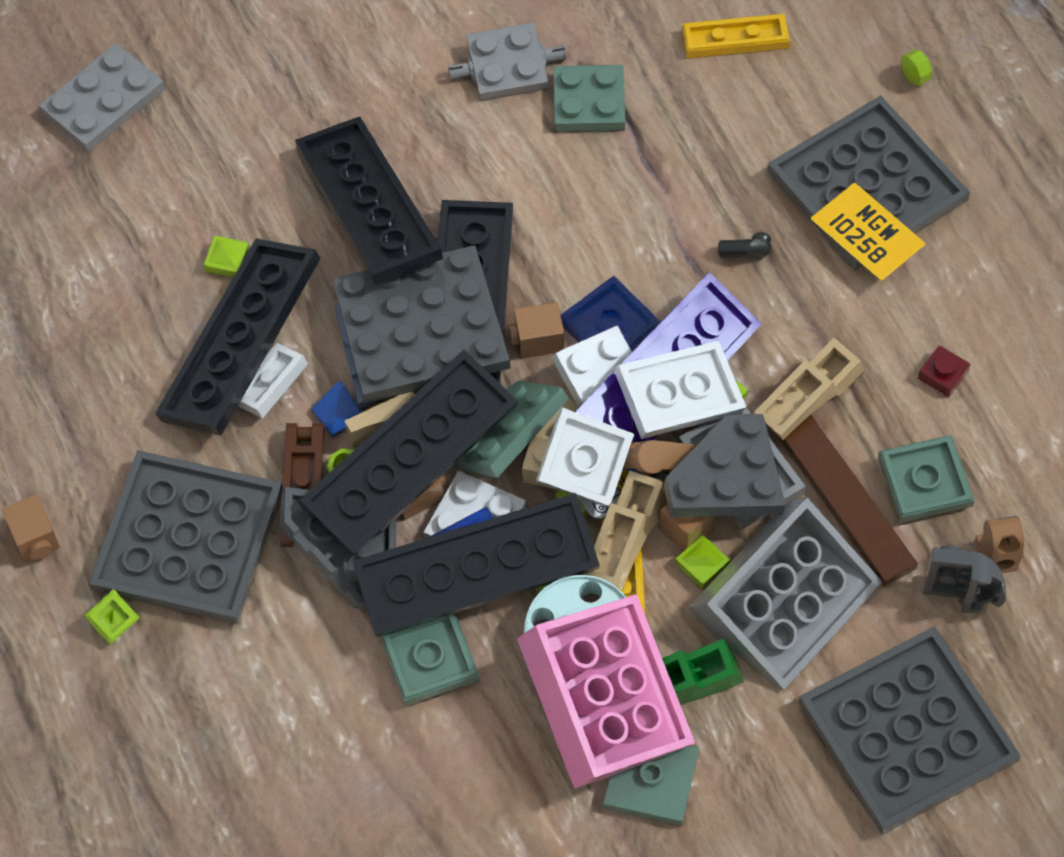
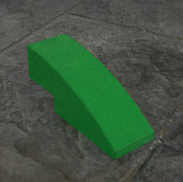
M720 639L688 654L682 649L662 658L680 705L721 692L744 682L733 650L724 639Z

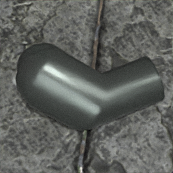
M757 232L752 236V239L720 240L718 244L719 257L764 258L772 249L770 245L771 237L765 232Z

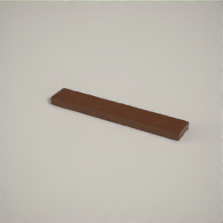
M808 416L783 441L781 440L783 445L873 572L882 581L884 587L916 570L917 561L813 416Z

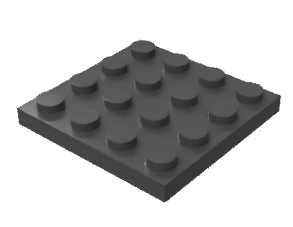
M881 95L769 162L767 172L854 271L863 265L811 220L813 215L853 183L859 185L914 234L968 201L970 195L968 189Z
M475 245L443 252L442 260L376 285L367 270L333 278L364 403L420 390L464 349L489 374L511 369L509 355Z
M137 450L90 578V589L106 594L114 589L123 598L238 624L281 498L282 483Z
M935 626L799 696L798 703L882 835L1019 762L1021 757Z

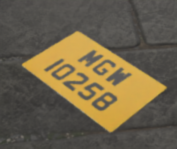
M856 183L850 185L811 217L814 223L881 281L925 245V242Z

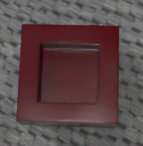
M939 345L920 369L918 379L950 397L969 372L971 364Z

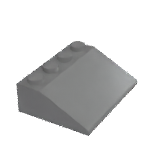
M805 497L787 502L783 514L774 515L688 608L718 640L724 639L731 646L734 653L777 688L785 690L877 589L882 581L815 505Z

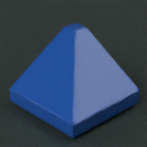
M342 381L336 383L312 408V412L321 423L325 424V429L332 438L346 430L345 420L361 413Z

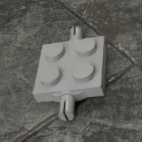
M534 23L466 34L469 51L468 62L448 65L450 80L471 76L472 81L477 86L480 101L548 89L546 62L566 60V50L564 45L544 49L538 40Z

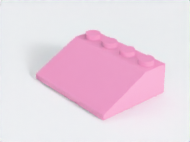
M637 594L535 625L517 638L574 789L611 777L695 744Z

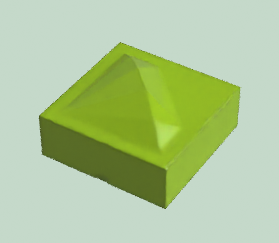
M214 235L203 265L205 272L233 278L250 249L249 243Z
M704 535L698 538L675 559V565L702 590L730 563V559Z
M114 589L83 616L108 645L113 643L140 618Z

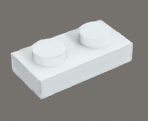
M276 343L266 355L238 406L264 418L308 365L304 355Z

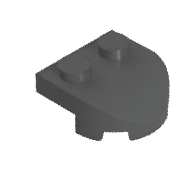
M946 545L940 548L933 547L924 578L923 594L962 598L961 612L979 613L982 611L984 604L992 602L994 606L1000 607L1005 603L1006 583L999 567L986 555L979 552L962 550L957 546Z

